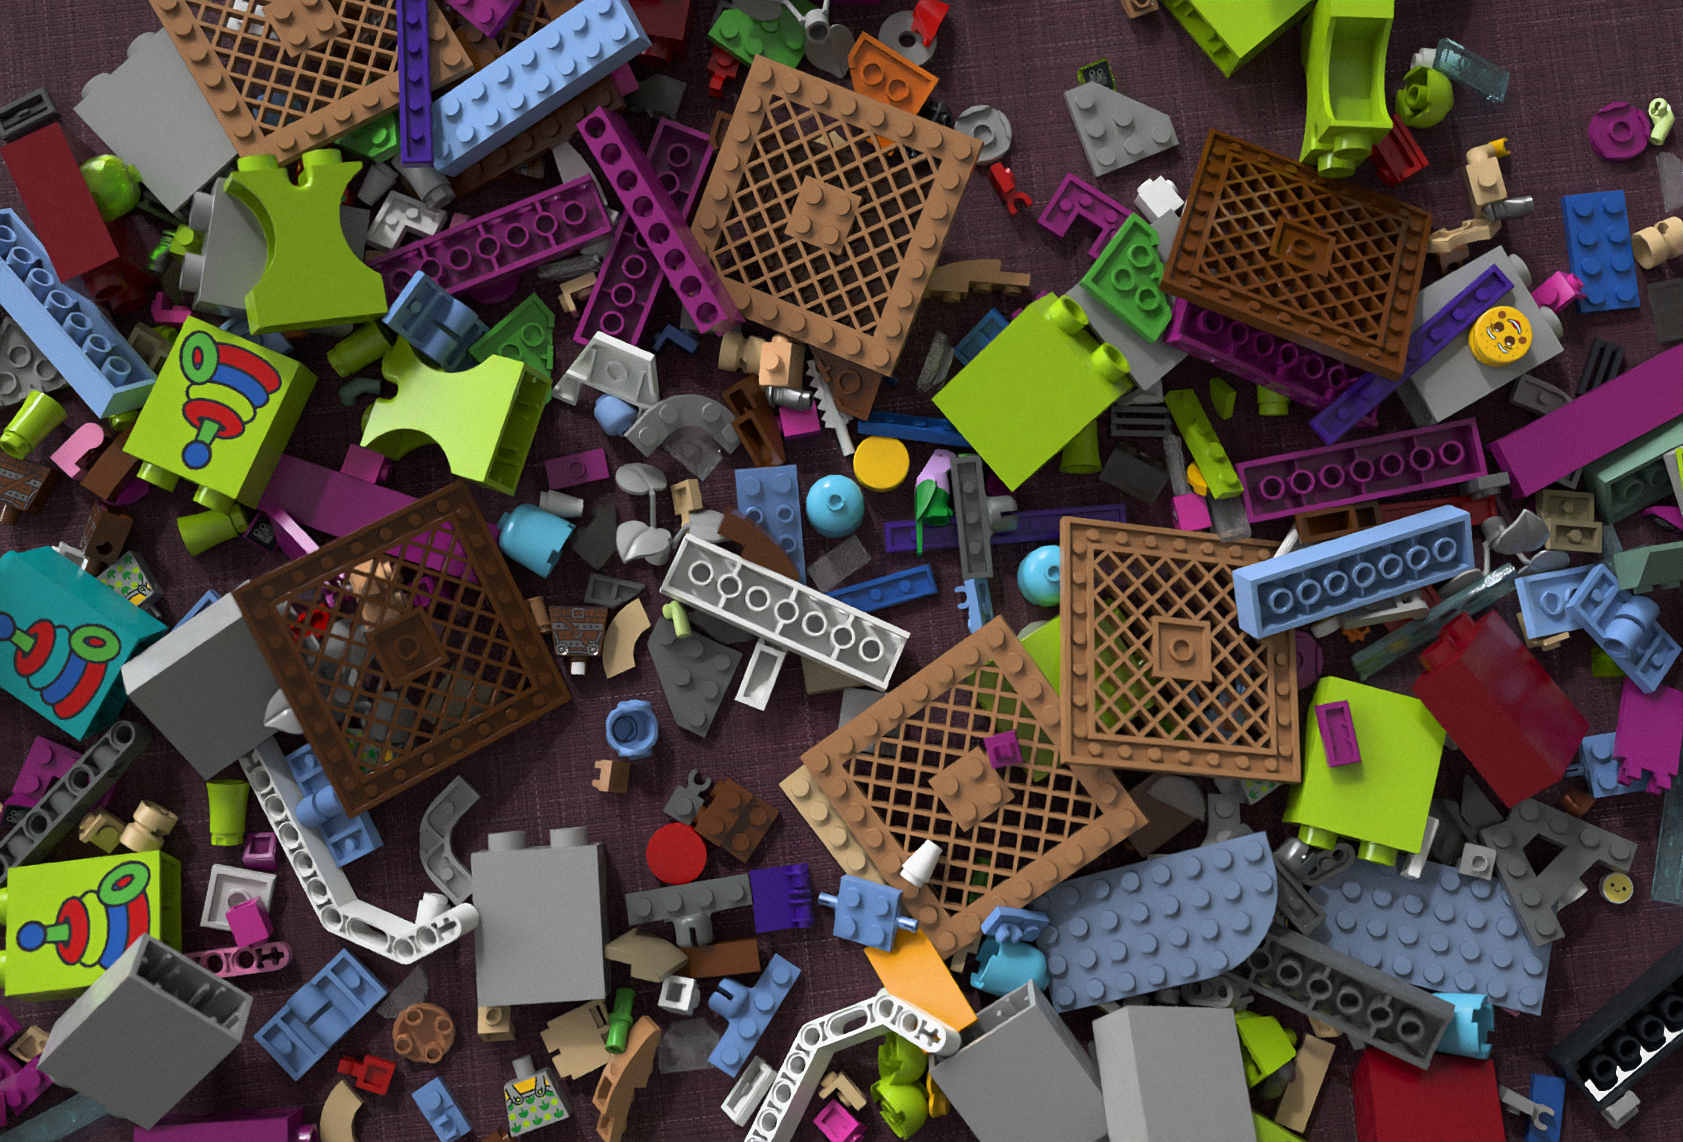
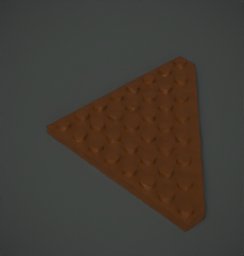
M717 110L708 139L717 156L733 116ZM764 125L762 133L771 129V127ZM784 131L781 132L786 145L800 139L799 136ZM776 135L762 141L767 154L781 148ZM815 141L809 142L814 156L828 150L827 145ZM804 146L790 151L795 165L809 159ZM757 147L751 162L761 158ZM846 151L837 153L842 167L857 161L852 153ZM784 155L770 161L775 174L789 169ZM831 156L818 162L823 176L837 170ZM873 160L865 164L870 178L885 172L880 162ZM764 164L751 170L756 184L770 178ZM812 166L798 172L802 183L806 175L817 179ZM859 167L845 173L850 187L865 181ZM904 170L893 175L898 189L913 183L908 171ZM792 175L779 181L784 195L797 189ZM917 175L918 180L925 178L923 176ZM746 176L740 191L750 187ZM840 176L826 182L845 190ZM888 178L873 184L879 199L893 193ZM934 181L921 186L926 199ZM773 184L759 190L764 203L778 198ZM868 187L854 193L865 198L862 206L873 202ZM916 189L902 195L907 210L922 203ZM753 193L740 199L745 213L759 207ZM798 196L787 201L791 213ZM896 198L882 204L887 219L902 213ZM781 204L768 210L773 224L786 218ZM876 208L862 214L867 228L882 222ZM922 211L910 216L915 228ZM762 213L748 219L754 233L767 227ZM857 219L850 236L862 231ZM905 219L890 225L896 239L910 233ZM787 225L776 230L781 244L794 238L784 234ZM885 228L870 234L876 248L890 242ZM770 233L757 238L762 253L775 247ZM865 237L851 243L856 257L870 252ZM911 240L898 245L903 258ZM804 242L809 255L822 249ZM798 244L784 250L790 264L803 258ZM846 248L843 256L832 253L837 266L850 261ZM893 248L879 254L884 269L898 263ZM778 253L765 258L773 272L784 267ZM825 255L812 261L817 275L831 269ZM873 257L859 263L864 277L879 272ZM806 264L792 270L798 284L811 278ZM853 266L839 272L845 286L859 281ZM899 269L887 274L892 287ZM786 273L776 277L781 292L792 287ZM834 275L820 281L825 295L839 290ZM881 277L867 283L873 298L887 292ZM814 284L801 289L806 304L819 299ZM862 286L848 292L853 306L867 301ZM795 293L784 297L786 301L800 306ZM842 295L828 301L834 315L848 310ZM887 299L876 303L880 315H882ZM822 304L810 309V311L827 317ZM870 306L856 312L862 327L876 321ZM850 315L837 321L855 328ZM876 327L864 333L873 336ZM806 343L809 345L816 360L815 363L825 384L828 385L834 397L838 411L870 421L885 375Z

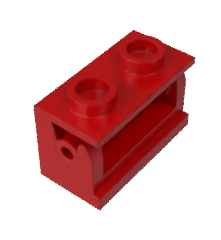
M1398 113L1390 118L1393 122V129L1379 144L1372 145V154L1367 157L1376 166L1377 176L1380 181L1387 184L1390 190L1420 173L1430 164Z

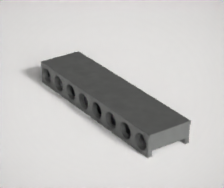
M1273 921L1260 945L1243 962L1232 968L1242 974L1236 973L1233 970L1221 974L1426 1071L1449 1022L1451 1023L1454 1016V1004ZM1260 982L1269 985L1271 988L1262 985ZM1290 996H1293L1299 999L1300 1001H1296L1292 999ZM1319 1009L1329 1013L1330 1015L1322 1013ZM1349 1023L1359 1027L1360 1029L1352 1027ZM1379 1037L1389 1041L1390 1043L1384 1042ZM1409 1051L1416 1053V1054L1419 1055L1421 1058H1419V1057H1417V1056H1414V1055L1411 1054Z

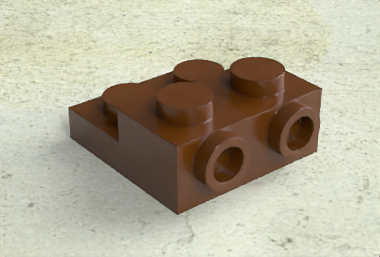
M729 777L726 782L718 781L710 793L714 800L708 808L702 805L692 821L697 823L694 828L696 832L746 863L780 811Z

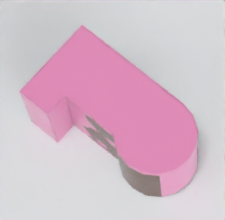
M86 423L50 458L71 478L82 481L89 472L85 466L98 453L106 451L112 444V434L107 428L96 423Z

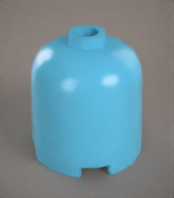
M828 475L819 479L810 488L806 498V516L810 526L818 534L828 538L852 534L861 525L865 515V501L860 487L852 479L842 475Z
M530 503L522 504L516 507L511 514L505 512L497 525V528L501 530L498 539L499 547L506 556L546 579L562 555L563 551L561 548L567 539L570 540L576 525Z
M1048 545L1039 547L1028 553L1019 564L1017 572L1018 588L1023 597L1034 605L1053 607L1060 604V546Z
M986 935L976 955L975 960L980 962L977 974L972 972L970 976L972 987L1001 998L1023 986L1031 979L1044 992L1050 978L1046 974V957L1041 950L1022 940H1019L1016 945L1012 944L1009 938L1004 943H1000L996 936Z
M1433 993V995L1455 1005L1453 1019L1451 1023L1449 1022L1435 1051L1476 1059H1487L1492 1049V1044H1486L1488 1031H1494L1495 1027L1492 1002L1491 1004L1486 1003L1488 995Z

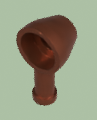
M1572 786L1563 794L1559 801L1566 814L1579 819L1594 804L1596 798L1588 792Z

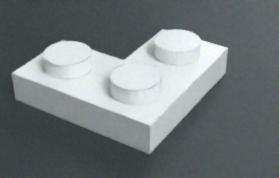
M391 190L367 232L365 244L387 253L397 250L407 231L424 238L440 233L448 218L447 212L441 209L431 211L426 203Z

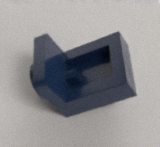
M670 324L667 325L665 330L660 328L652 340L654 345L652 350L658 357L662 355L669 343L694 359L701 350V347L697 342L698 337L686 328L679 331Z

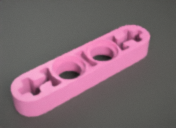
M271 941L254 949H250L249 945L240 949L238 946L182 955L195 963H199L200 966L220 978L279 970L291 962L293 951L291 946L284 941ZM275 947H277L278 952L284 953V958L279 959V964H277V960L274 958L262 961V955L274 952ZM243 951L250 952L254 957V963L250 968H244L239 964V955ZM212 955L219 956L223 961V968L218 973L211 971L208 967V960Z

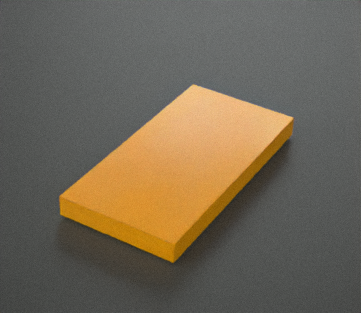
M920 927L917 933L899 929L896 933L894 949L890 952L871 946L863 949L890 995L908 1000L954 1028L959 1035L980 1021L943 959ZM918 1020L916 1021L914 1026L915 1030L918 1027ZM935 1033L933 1038H936L941 1041V1038H939L938 1034ZM921 1048L926 1056L932 1054L931 1052H928Z

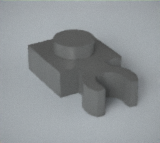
M697 769L690 772L688 787L685 788L679 784L663 809V812L687 825H691L692 820L705 802V799L698 796L700 791L706 790L712 782V778L708 777L703 785L696 784L694 778L698 773Z

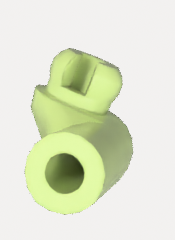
M1657 98L1649 106V114L1655 126L1649 141L1655 145H1662L1675 119L1668 103L1662 98Z
M674 600L670 604H665L662 608L663 615L668 620L673 619L676 637L685 638L691 636L689 617L681 602Z

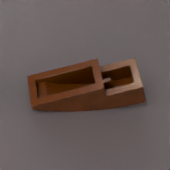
M754 373L721 394L736 417L731 422V425L756 467H774L786 461L783 442L772 407L769 405L766 394L759 386V381Z
M138 417L106 449L80 483L105 501L115 504L130 480L138 478L137 474L143 461L122 451Z
M1378 500L1346 504L1293 515L1300 545L1330 541L1383 524Z
M727 506L718 526L717 534L742 544L741 558L798 581L800 570L780 542L763 526L746 514Z
M758 938L714 941L701 946L694 944V946L689 948L678 946L677 948L688 957V964L672 975L685 978H702L761 971Z

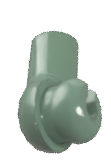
M364 377L354 378L340 388V402L344 406H353L357 402V396L362 393L381 395L384 385L383 380Z

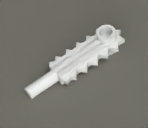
M815 358L806 361L809 366L806 375L814 377L809 386L818 389L814 394V398L822 400L817 409L825 411L821 418L822 421L826 422L825 428H835L844 456L854 454L855 449L846 426L854 418L851 415L838 411L834 397L828 385L825 384L815 363Z

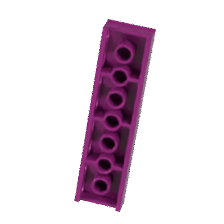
M598 106L597 110L577 123L576 126L700 333L705 334L712 330L716 332L718 337H721L739 324L745 323V319L622 115ZM589 126L599 130L596 133L599 138H594L590 135ZM692 292L694 297L688 296V294ZM705 319H708L710 323H705L703 321Z
M587 174L366 261L364 264L382 274L387 308L389 310L417 270L425 273L453 298L458 299L614 237L615 230L596 183L591 178V175Z
M1178 297L1175 299L1171 312L1172 319L1167 325L1162 343L1319 412H1322L1368 372ZM1380 403L1353 427L1359 430L1378 428L1379 422L1375 419Z
M1683 342L1486 445L1487 452L1491 451L1502 472H1508L1509 486L1513 491V494H1511L1512 499L1516 500L1527 497L1682 414Z
M282 453L256 509L267 513L266 508L277 503L295 523L340 538L418 499ZM448 522L439 525L452 530ZM486 522L498 546L501 530L497 528V525ZM430 530L411 540L426 544ZM437 531L432 547L447 551L451 535ZM457 541L453 554L466 558ZM401 545L385 553L398 557ZM409 545L404 560L419 564L423 549ZM430 552L425 567L440 571L444 556ZM451 559L446 574L461 578L465 563ZM471 569L467 581L479 585Z

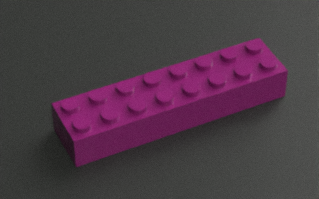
M661 117L646 157L689 226L717 154L713 151L708 140L710 135ZM626 208L573 338L576 347L584 350L598 331L641 349L668 281L666 274Z
M1475 417L1334 444L1329 447L1323 446L1236 463L1232 466L1244 488V491L1238 497H1235L1241 527L1294 517V514L1352 503L1383 500L1460 485L1477 477L1488 475Z

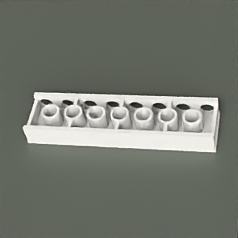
M686 533V536H684L659 591L666 596L883 693L888 687V682L910 635L905 630L741 558L689 533Z

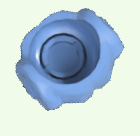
M639 700L619 702L617 708L609 713L606 720V739L609 746L618 751L619 757H628L631 760L648 758L652 755V748L658 740L659 732L658 718L652 712L651 702Z

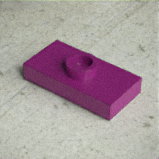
M604 448L544 461L549 487L553 491L611 479Z
M1348 700L1314 706L1327 767L1333 768L1361 762Z

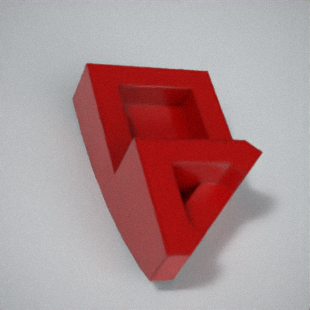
M919 0L912 15L914 20L910 29L924 37V46L930 48L939 27L947 17L950 5L938 0Z

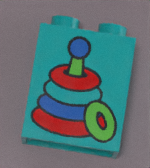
M50 546L20 553L14 550L7 552L0 558V687L79 741L112 727L129 698L126 693L121 666L162 639L168 627Z

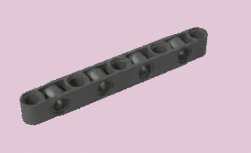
M124 720L114 724L0 842V888L7 887L8 868L37 865L129 769L132 762L151 742L152 731L148 725ZM132 731L133 736H132V739L130 740L129 736H130V732ZM88 776H90L89 784L87 783Z

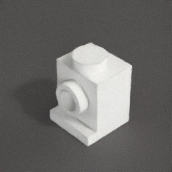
M670 975L664 979L658 1005L668 1012L692 1016L693 1009L697 1008L700 1001L699 985L696 984L695 979Z

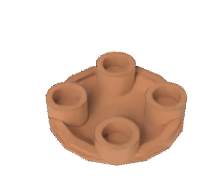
M422 1002L409 1006L400 1013L394 1023L392 1036L396 1052L414 1062L437 1063L448 1052L454 1042L456 1029L453 1018L444 1008L433 1003Z

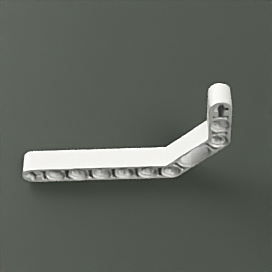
M270 736L238 758L321 924L326 930L401 964H410L477 927L479 923L478 912L468 903L460 904L418 926L357 899L341 867L337 868L318 827L306 828L298 821L295 809L297 803L304 799L274 736ZM367 924L381 929L387 936L370 929Z
M881 994L808 1022L800 1029L744 1142H790L834 1052L894 1030L928 1052L949 1057L959 1050L961 1037L954 1028L908 1000L890 994ZM894 1006V1007H895L894 1013L891 1015V1010H892V1007ZM868 1015V1020L864 1027L843 1034V1028L846 1023ZM918 1020V1027L915 1030L914 1026L916 1021ZM935 1033L938 1034V1037L941 1038V1041L936 1038H933Z

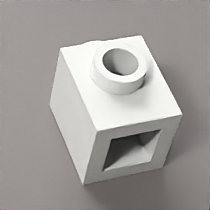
M1162 176L1154 182L1151 179L1145 181L1136 190L1139 194L1134 201V204L1151 223L1171 208L1177 213L1184 204V201L1178 196L1179 191L1170 180L1166 181Z

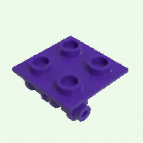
M807 863L749 871L756 933L794 927L805 928L814 925Z

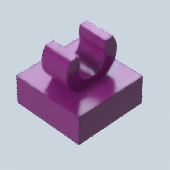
M1015 729L987 736L983 739L992 769L1019 763L1024 760Z

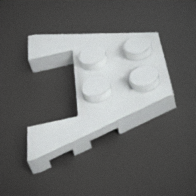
M598 331L552 390L553 397L575 406L580 400L583 384H586L638 406L637 421L644 412L660 401L655 355Z

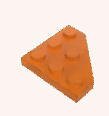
M864 31L847 56L855 92L917 116L939 82V78ZM876 135L882 149L895 143ZM867 139L866 142L874 147L872 139ZM892 151L886 155L891 158L895 151Z

